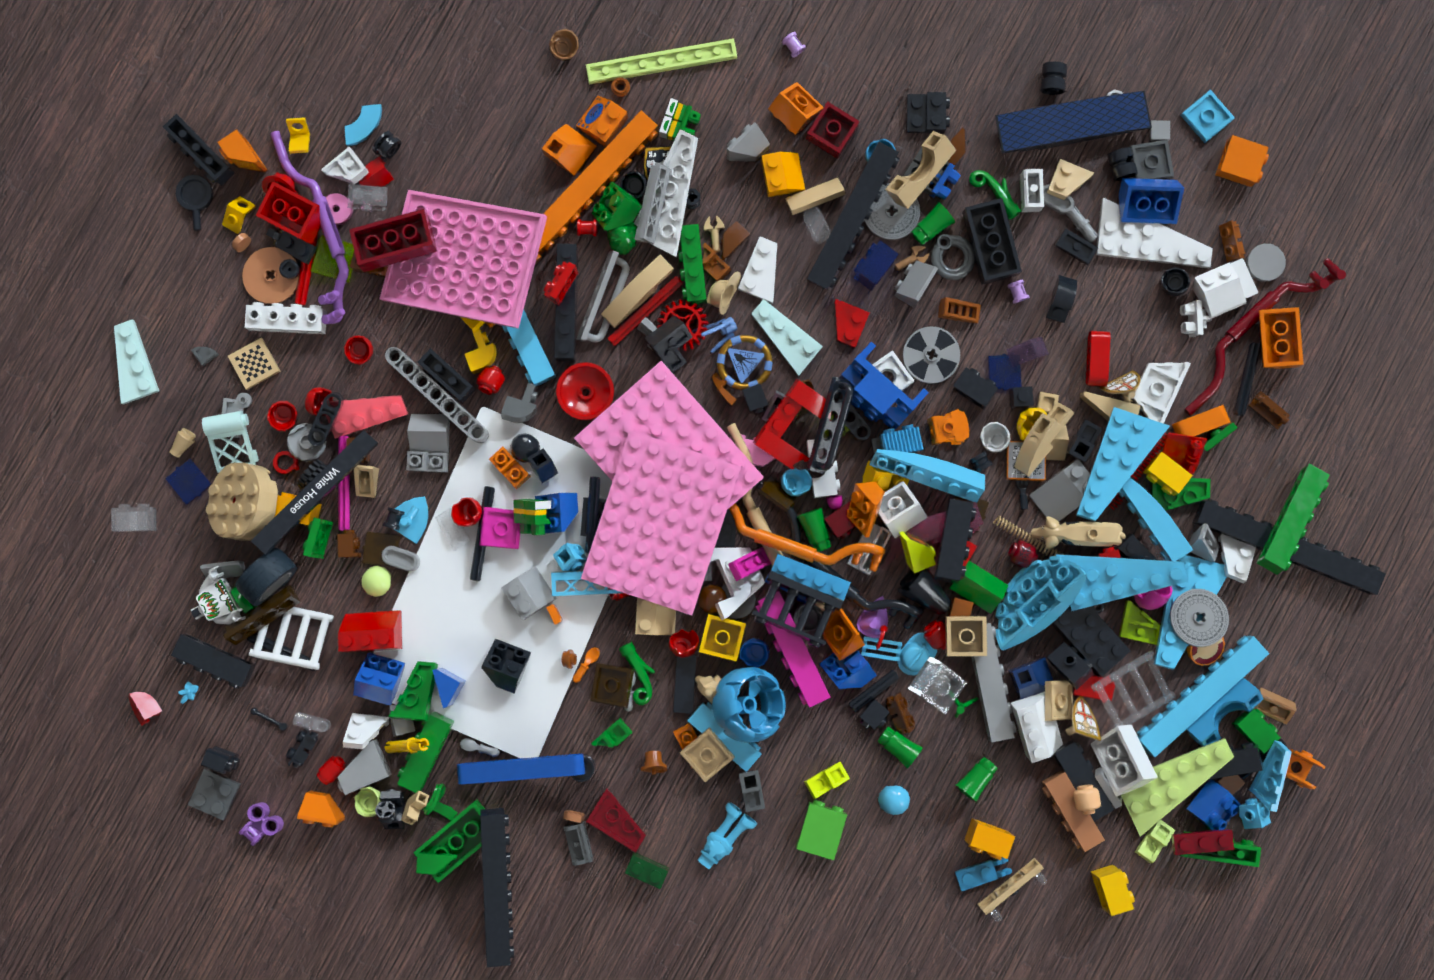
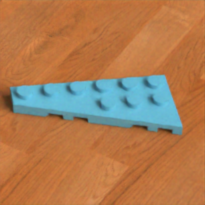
M1114 407L1076 515L1095 522L1170 426Z
M1056 554L1057 557L1075 562L1087 574L1079 594L1070 604L1072 611L1189 581L1184 562Z
M1188 555L1177 560L1184 562L1189 581L1171 586L1173 591L1170 599L1164 605L1153 665L1174 669L1188 646L1187 643L1183 642L1175 634L1171 626L1170 610L1176 598L1192 589H1205L1217 595L1227 578L1224 571L1225 565ZM1202 614L1197 615V622L1202 621Z

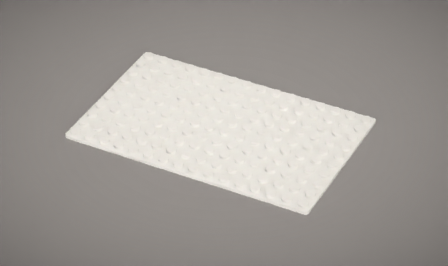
M482 407L476 419L488 430V439L483 443H477L469 437L467 438L417 552L420 558V565L415 571H409L392 611H402V649L374 651L373 654L405 663L399 688L392 702L393 704H398L397 700L408 685L407 680L417 661L435 662L438 664V669L444 668L466 680L454 704L446 708L442 706L435 682L429 715L435 711L452 719L454 724L451 729L518 758L539 757L608 594L556 596V600L527 619L522 620L501 587L535 566L551 590V573L573 572L562 571L553 554L566 543L578 544L585 551L586 536L580 535L583 497H589L590 477H600L599 498L607 499L612 481L584 449L526 424L503 420L500 413ZM482 429L475 431V438L481 437ZM527 433L539 441L540 450L544 448L552 459L558 474L541 483L529 462L523 463L516 460L531 476L516 489L493 465L489 458L502 446L511 454L510 445L513 438L518 434ZM490 486L495 488L492 508L514 510V499H535V496L554 493H577L578 513L565 532L548 533L545 535L520 533L519 549L486 546L481 580H470L479 521L469 527L458 526L453 522L451 516L452 506L457 504L461 498H474L481 506L484 487ZM586 562L583 563V567H582L580 570L576 571V572H581V571H583ZM578 580L573 586L578 591H584L589 584L585 580ZM556 581V592H564L570 585L565 581ZM595 583L593 584V586L598 590H603L605 588L604 586ZM552 604L556 605L563 619L562 622L556 625L546 608ZM495 639L531 652L515 694L496 687L481 668ZM569 649L573 650L577 655V663L572 669L562 665V654Z

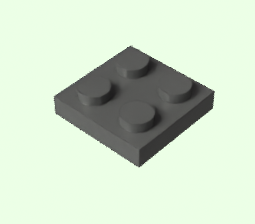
M206 768L201 774L188 805L218 819L225 820L241 783Z

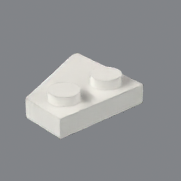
M1220 534L1218 542H1221L1223 550L1221 556L1225 564V576L1245 583L1256 547Z

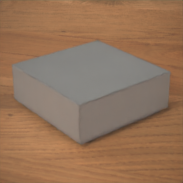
M1151 120L1150 141H1169L1170 121Z

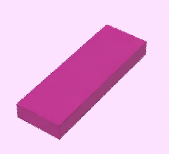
M761 547L728 563V566L735 580L738 581L770 565L771 562L764 548Z

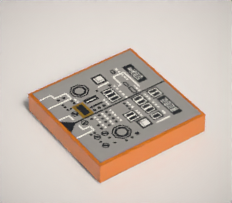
M1010 441L1006 448V480L1045 481L1046 457L1028 477L1014 467L1024 442Z

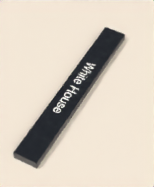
M363 430L251 542L267 555L378 445V442Z

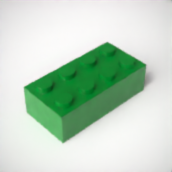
M477 799L413 852L416 857L417 853L420 852L457 855V858L444 871L432 875L437 883L482 847L480 810L485 808Z

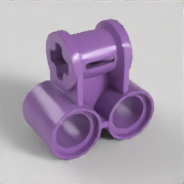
M259 802L249 807L247 815L250 821L239 831L240 835L243 834L251 841L252 846L259 842L265 834L274 835L278 833L284 825L281 817L276 815L268 817L270 809L264 802ZM256 807L262 810L261 817L255 814ZM270 821H274L276 823L275 830L270 829Z

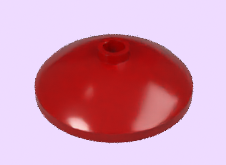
M578 363L562 373L557 383L556 394L561 408L568 415L579 420H591L597 418L611 405L614 397V385L611 377L602 367L593 363ZM589 390L590 394L588 396H584L583 391Z

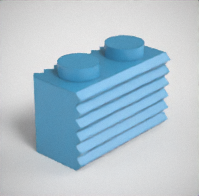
M913 424L902 426L900 431H895L894 428L883 430V434L879 436L882 450L908 453L923 450L919 427H914Z

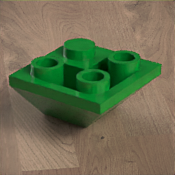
M611 182L605 188L599 202L595 204L592 214L603 229L608 231L632 223L642 206L636 198L614 182Z

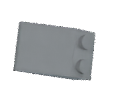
M1079 459L1073 460L1032 492L1029 497L1046 518L1049 516L1059 522L1080 506L1090 473Z

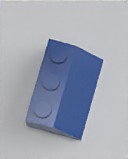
M1122 178L1119 191L1120 221L1177 224L1184 187L1178 180Z

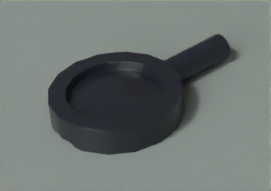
M199 175L184 177L179 181L175 193L180 205L192 211L194 231L201 230L200 211L210 205L214 193L211 184Z

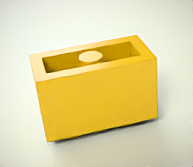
M1163 452L1158 453L1143 471L1149 481L1158 483L1162 487V491L1173 496L1179 494L1193 476Z

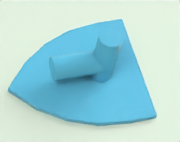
M425 496L410 499L395 508L405 512L399 522L400 530L396 531L416 544L422 537L428 521V505Z

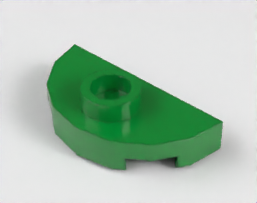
M1234 422L1222 429L1218 427L1209 434L1211 437L1206 441L1204 449L1209 451L1237 429Z

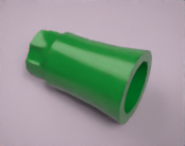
M938 202L911 233L923 245L954 224L955 220L949 211Z
M817 508L797 516L812 548L820 552L831 547L822 508Z
M887 727L877 740L906 769L910 767L923 749L922 746L910 741L890 727Z
M983 757L955 786L976 803L998 768L990 760Z

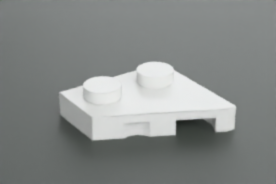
M350 147L321 169L327 176L352 184H356L369 173Z
M352 713L343 740V747L364 749L369 744V741L379 734V730L383 726L387 727L389 725V717Z

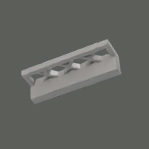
M655 162V166L651 165L634 239L639 242L655 243L671 172L670 168L661 163Z

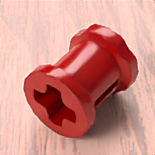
M578 219L577 236L589 234L597 237V220L581 221V219Z

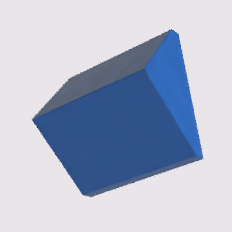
M444 668L432 670L443 708L453 705L466 680Z

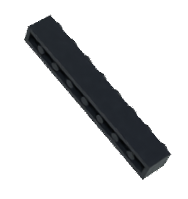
M878 142L815 262L807 281L825 290H828L829 287H834L838 279L835 277L837 271H842L847 262L843 259L847 253L851 254L855 246L852 243L856 236L860 237L864 229L861 226L864 219L869 220L873 212L870 209L873 202L877 203L882 195V192H880L882 185L886 186L891 178V175L888 174L891 168L895 169L900 160L897 157L898 151Z
M504 808L480 810L486 963L487 967L510 966V958H514V946H510V939H513V927H509V921H513L512 909H508V902H512V892L508 890L507 883H511V871H507V864H510V852H506V845H510L509 833H505V827L509 826V816L504 813Z

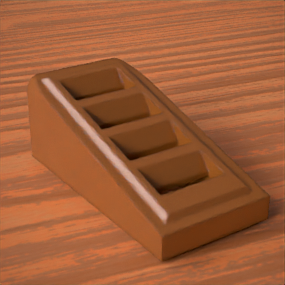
M945 297L940 300L938 318L977 324L981 305ZM955 306H957L956 314H954ZM963 307H965L964 316H962ZM970 308H973L972 317H969Z

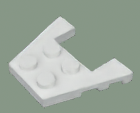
M714 548L710 562H717L731 595V598L715 604L721 620L728 618L765 583L760 570L736 581L728 566V563L751 553L750 548Z

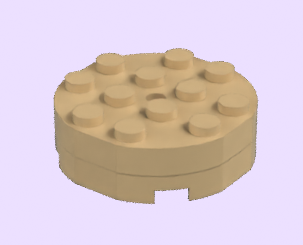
M230 463L219 472L213 484L209 487V501L206 507L210 525L217 535L239 541H251L274 518L278 490L276 481H271L268 475L271 473L269 470L262 466L248 463Z

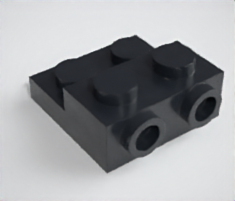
M946 92L907 94L906 133H932L933 131L940 134L945 133L946 128L950 126V116H946V109L950 107V97H946Z

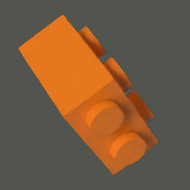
M1235 135L1230 136L1226 140L1215 175L1252 187L1254 184L1259 183L1262 178L1263 172L1261 169L1268 160L1269 154H1267L1269 147Z

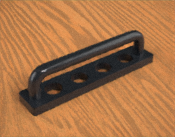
M835 376L832 377L807 470L825 474V471L833 466L853 397V388L848 380ZM838 392L840 397L839 400L835 402L834 395ZM831 411L834 412V418L832 421H830L828 418L829 413ZM825 430L829 431V436L827 439L823 438V433L825 432ZM822 448L824 450V454L821 458H819L818 452Z

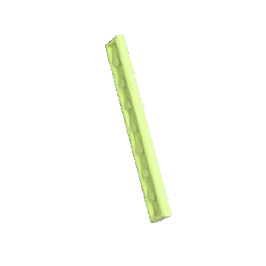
M733 38L586 64L589 85L613 81L619 77L630 78L737 59V53Z

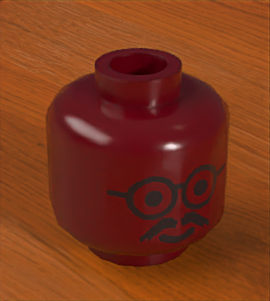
M1023 540L1013 542L1008 551L1010 561L1022 568L1029 567L1032 562L1038 559L1036 547Z

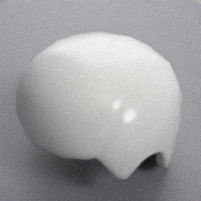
M998 422L988 423L980 433L983 446L993 453L1005 450L1011 440L1008 429Z

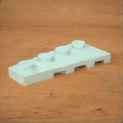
M764 299L751 314L799 377L823 346Z
M129 320L114 326L121 404L124 405L159 392L135 321Z

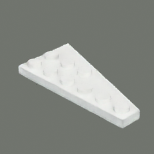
M679 130L663 165L671 169L655 243L652 244L677 257L698 142L697 137L683 130ZM641 210L634 222L636 226H638Z
M1105 198L1102 199L1096 255L1200 268L1211 267V247L1159 223L1121 222L1119 205Z

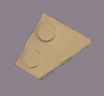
M1060 159L1047 194L1065 200L1072 192L1079 189L1083 183L1090 180L1094 172Z

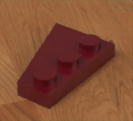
M606 788L586 822L636 852L646 834L611 791Z

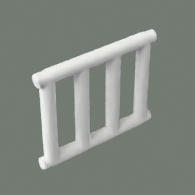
M293 607L283 615L273 652L261 651L269 626L267 624L259 630L254 648L250 650L249 656L319 670L320 663H318L329 622L333 621L334 616ZM291 616H302L292 656L280 655ZM312 618L321 620V625L311 660L308 661L299 659L309 622Z

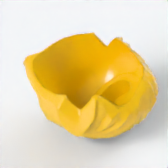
M1028 408L1020 414L1017 421V431L1021 440L1026 439L1031 428L1042 413L1047 415L1044 409Z

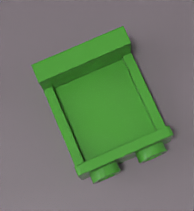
M814 800L813 803L809 802L800 837L796 843V849L834 860L847 818V814L843 812L844 809L834 805L832 808L825 807V803Z

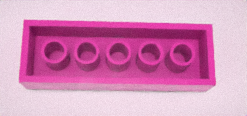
M779 591L776 592L767 616L776 620L785 603ZM765 598L757 601L759 605L755 607L758 612L760 611ZM789 613L785 624L795 628L796 625ZM765 623L768 634L773 633L775 640L772 642L777 652L781 651L784 656L781 658L785 669H790L792 673L789 677L795 687L798 686L801 691L798 693L802 704H807L810 708L830 698L803 639L769 623Z

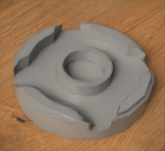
M1264 243L1256 246L1249 252L1246 259L1247 269L1250 275L1258 281H1272L1283 273L1286 259L1283 252L1277 246Z
M302 423L295 426L287 438L289 452L298 460H316L323 454L326 448V442L320 446H314L308 441V434L312 424ZM314 432V438L317 441H322V434Z

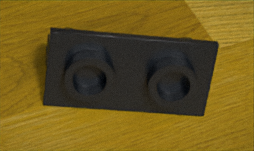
M305 726L303 731L300 730L296 736L295 745L293 748L290 747L286 753L287 764L290 766L293 762L292 766L296 768L303 766L309 755L308 752L304 751V748L312 750L318 741L317 737L319 734L314 731L310 733L307 726Z

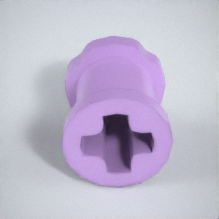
M796 32L790 33L782 40L783 45L786 44L791 51L793 58L806 49V46L802 45L796 37Z
M1023 280L1008 285L1014 298L1013 303L1030 298L1026 294Z

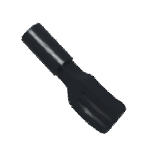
M1015 480L1016 487L1020 490L1021 510H1027L1026 488L1028 487V481Z

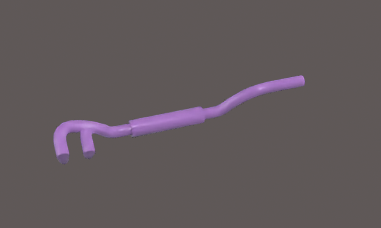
M271 132L270 135L286 174L296 183L310 188L314 198L312 202L320 205V225L331 256L337 262L339 274L335 282L334 291L320 295L318 302L321 305L333 304L334 308L333 312L322 316V323H338L345 314L343 309V290L349 274L342 240L327 199L322 195L318 183L301 175L294 169L280 132Z

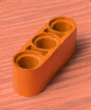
M1224 405L1174 423L1172 427L1176 434L1196 436L1228 424L1230 419Z

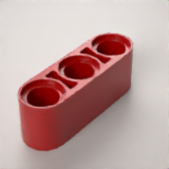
M1089 331L1086 385L1106 387L1108 384L1110 332Z

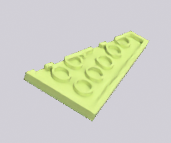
M1225 738L1154 766L1153 769L1158 778L1140 788L1121 795L1140 837L1234 758Z

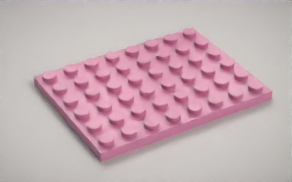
M408 190L402 214L420 209L426 211L430 219L438 252L388 265L380 300L519 329L547 216L540 213Z
M662 361L574 437L612 482L630 430L740 466L741 469L728 509L764 478Z
M630 430L581 579L693 615L741 467Z

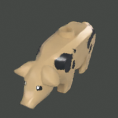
M1049 516L1046 518V525L1033 528L1031 531L1033 538L1045 541L1046 549L1056 547L1059 542L1064 545L1120 546L1122 539L1126 538V535L1122 532V526L1118 523L1064 522L1060 525L1058 520Z

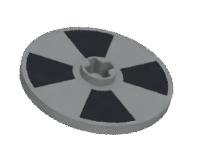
M924 327L915 331L906 341L903 349V361L907 371L915 379L929 384L939 383L948 379L956 371L960 361V349L956 339L948 331L939 327ZM931 350L936 355L932 360L929 359V355H926Z

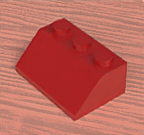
M272 181L256 216L312 244L320 229V205Z
M401 610L345 614L338 631V652L402 649Z

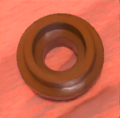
M622 77L616 78L611 84L612 92L618 97L627 95L630 91L628 80ZM623 85L624 89L618 90L617 87Z
M569 649L562 654V665L572 669L577 663V655L573 650Z

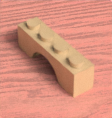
M933 131L921 145L922 160L916 171L905 177L897 175L885 190L896 204L908 209L955 153L956 149L947 136Z

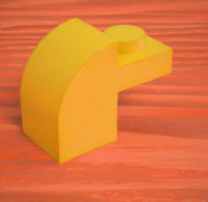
M480 328L476 332L472 330L478 349L465 353L469 368L473 374L481 372L484 367H490L497 355L496 346L494 343L487 345L489 343L488 336Z

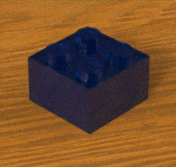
M881 240L877 245L875 243L871 245L865 255L867 258H862L854 269L856 272L854 278L871 291L876 287L898 256L897 252Z

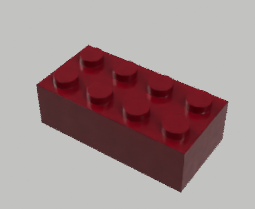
M424 209L349 229L357 264L363 272L438 252L430 219Z

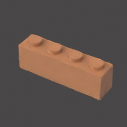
M1061 770L1042 781L1044 794L1047 798L1051 797L1054 803L1052 808L1057 815L1060 814L1064 821L1061 823L1067 832L1070 831L1074 838L1071 840L1077 849L1080 848L1086 852L1105 841L1091 815H1085L1083 811L1076 809L1073 795L1075 788L1066 772Z

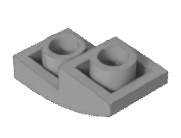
M407 451V471L448 472L449 453Z

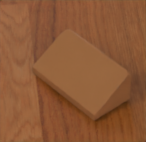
M1260 688L1259 691L1263 700L1253 709H1258L1264 715L1287 725L1296 712V704L1273 692Z

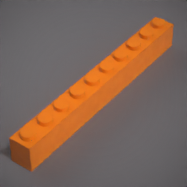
M642 110L543 213L547 216L535 265L541 260L542 253L545 250L549 251L554 246V241L558 237L561 238L568 231L567 227L571 223L574 224L581 217L580 213L584 209L588 210L593 205V199L597 195L601 196L610 181L614 182L619 177V172L623 168L626 169L633 161L632 158L644 151V145L649 140L652 142L657 137L658 125Z

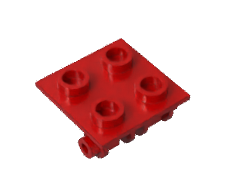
M1168 432L1162 452L1192 475L1197 470L1207 438Z

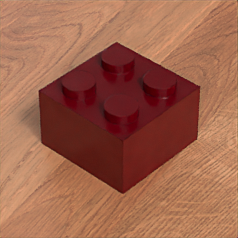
M827 101L807 132L806 140L838 159L857 130L860 121Z

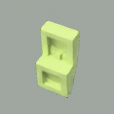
M1162 820L1158 821L1147 832L1135 853L1150 864L1154 863L1161 849L1167 846L1172 837L1171 834H1174L1175 830Z

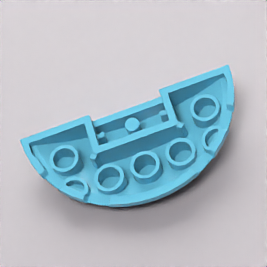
M1057 556L1049 557L1048 560L1044 561L1036 560L1029 567L1021 569L1009 582L1006 590L1007 594L1003 602L999 603L997 607L996 617L999 620L998 629L995 630L1000 649L1006 650L1016 646L1053 623L1079 594L1087 577L1085 571L1075 562Z

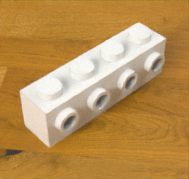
M253 302L252 305H246L245 328L249 331L326 334V324L322 323L321 318L323 315H327V311L321 309L319 305H310V308H302V305L299 304L283 307V304L279 303L264 306V303Z

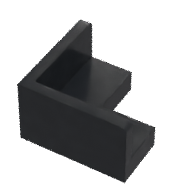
M676 316L671 317L644 338L659 361H662L672 373L687 363L678 348L693 336L685 324Z

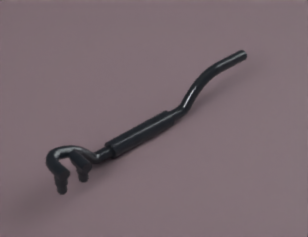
M763 480L757 486L759 490L763 487ZM790 506L785 514L790 522L792 540L801 543L799 520L795 510ZM804 560V564L844 579L829 565L815 561L811 563ZM850 584L845 596L847 600L855 602L866 611L890 609L888 614L891 617H894L898 611L909 614L908 619L903 624V627L906 629H910L924 613L923 607H914L906 603L903 597L897 600L887 599L869 602L859 594L860 591L852 584Z

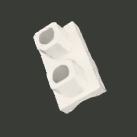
M1196 300L1180 306V314L1188 316V322L1181 324V333L1189 334V337L1203 335V329L1207 328L1206 322L1212 321L1210 316H1206V310L1202 309V300Z

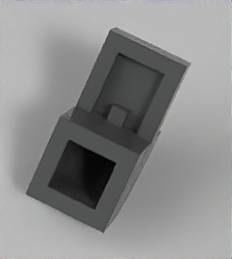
M527 384L522 400L507 396L501 412L503 420L513 423H524L534 417L537 412V405L532 403L536 402L538 396L535 385Z
M758 770L739 773L746 812L765 809Z

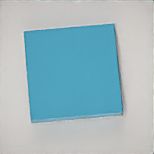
M1211 90L1180 115L1204 143L1235 119Z

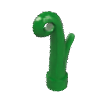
M976 170L970 174L969 181L974 187H981L987 183L997 199L1003 198L1008 220L1015 218L1021 213L1020 208L1013 202L1009 194L1005 178L1002 179L1001 186L989 173L983 170ZM980 177L982 180L978 182L975 178Z
M629 642L620 647L619 651L622 657H625L632 669H634L643 686L634 691L633 700L638 705H645L652 698V685L647 672L654 674L655 671L640 658L633 642ZM640 692L645 693V697L643 699H639L638 697Z

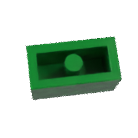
M1260 710L1244 711L1232 722V725L1248 742H1253V745L1258 744L1260 753H1265L1271 748L1274 740L1278 741L1281 738L1277 734L1278 730L1274 725L1268 724L1263 719L1265 716Z

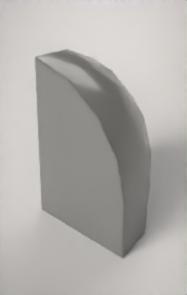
M389 705V715L397 705ZM390 718L393 737L415 731L413 720Z

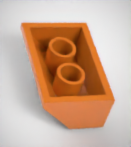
M1299 307L1259 310L1263 368H1298L1304 365Z

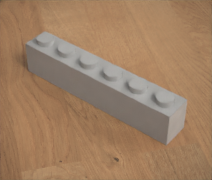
M987 623V656H971L988 741L996 742L1014 738L1016 726L1010 718L1012 707L1006 699L1008 694L1007 684L1003 683L1002 680L1004 669L1003 665L999 664L1000 649L998 645H995L994 641L996 630L994 626H991V623Z

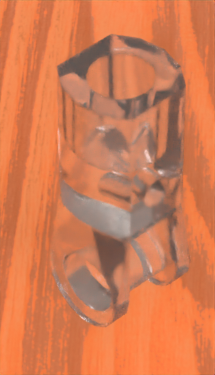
M301 712L295 714L293 725L318 732H325L331 726L330 721Z

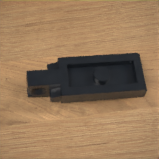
M269 228L266 233L267 236L275 239L273 244L277 248L308 265L317 250V247L282 229L278 233Z

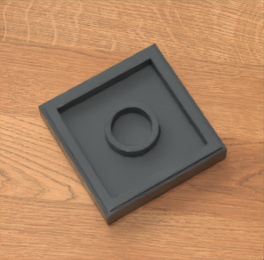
M1168 140L1130 146L1134 156L1132 162L1136 163L1138 174L1134 178L1164 180L1174 177Z

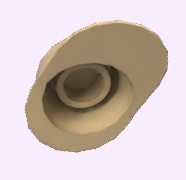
M735 272L729 280L715 282L709 290L707 303L719 308V312L722 315L726 313L730 301L739 286L740 272Z

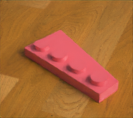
M402 395L344 400L332 428L334 438L336 439L339 436L407 415L408 411ZM332 401V402H329V403H330L332 406H338V403H339V402H338V401ZM326 414L327 420H328V422L330 423L331 419H330V417Z

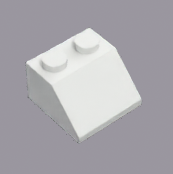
M1230 262L1194 278L1193 291L1198 299L1202 300V305L1211 319L1246 304L1240 278Z

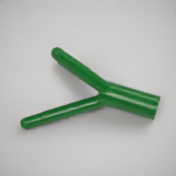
M951 690L948 691L957 705L956 718L959 714L964 713L965 707L979 700L978 697H975L965 703H961Z

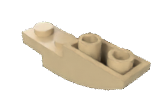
M1058 402L1048 415L1041 414L1024 440L1016 459L1015 469L1028 477L1032 474L1053 448L1050 444L1051 441L1074 415L1070 408Z

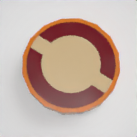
M1222 637L1215 644L1206 647L1187 646L1188 657L1195 664L1201 666L1214 663L1221 657L1224 651V638Z

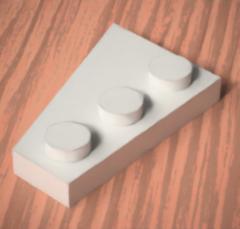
M759 237L738 287V290L759 299H764L772 304L774 298L777 243Z

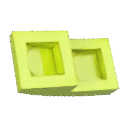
M838 762L804 782L813 799H816L850 778L841 762Z

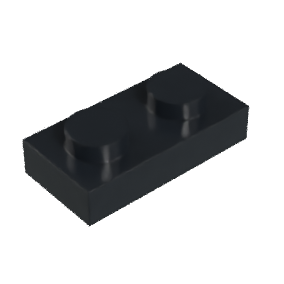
M1068 229L1063 231L1055 247L1086 265L1091 262L1098 250V247Z

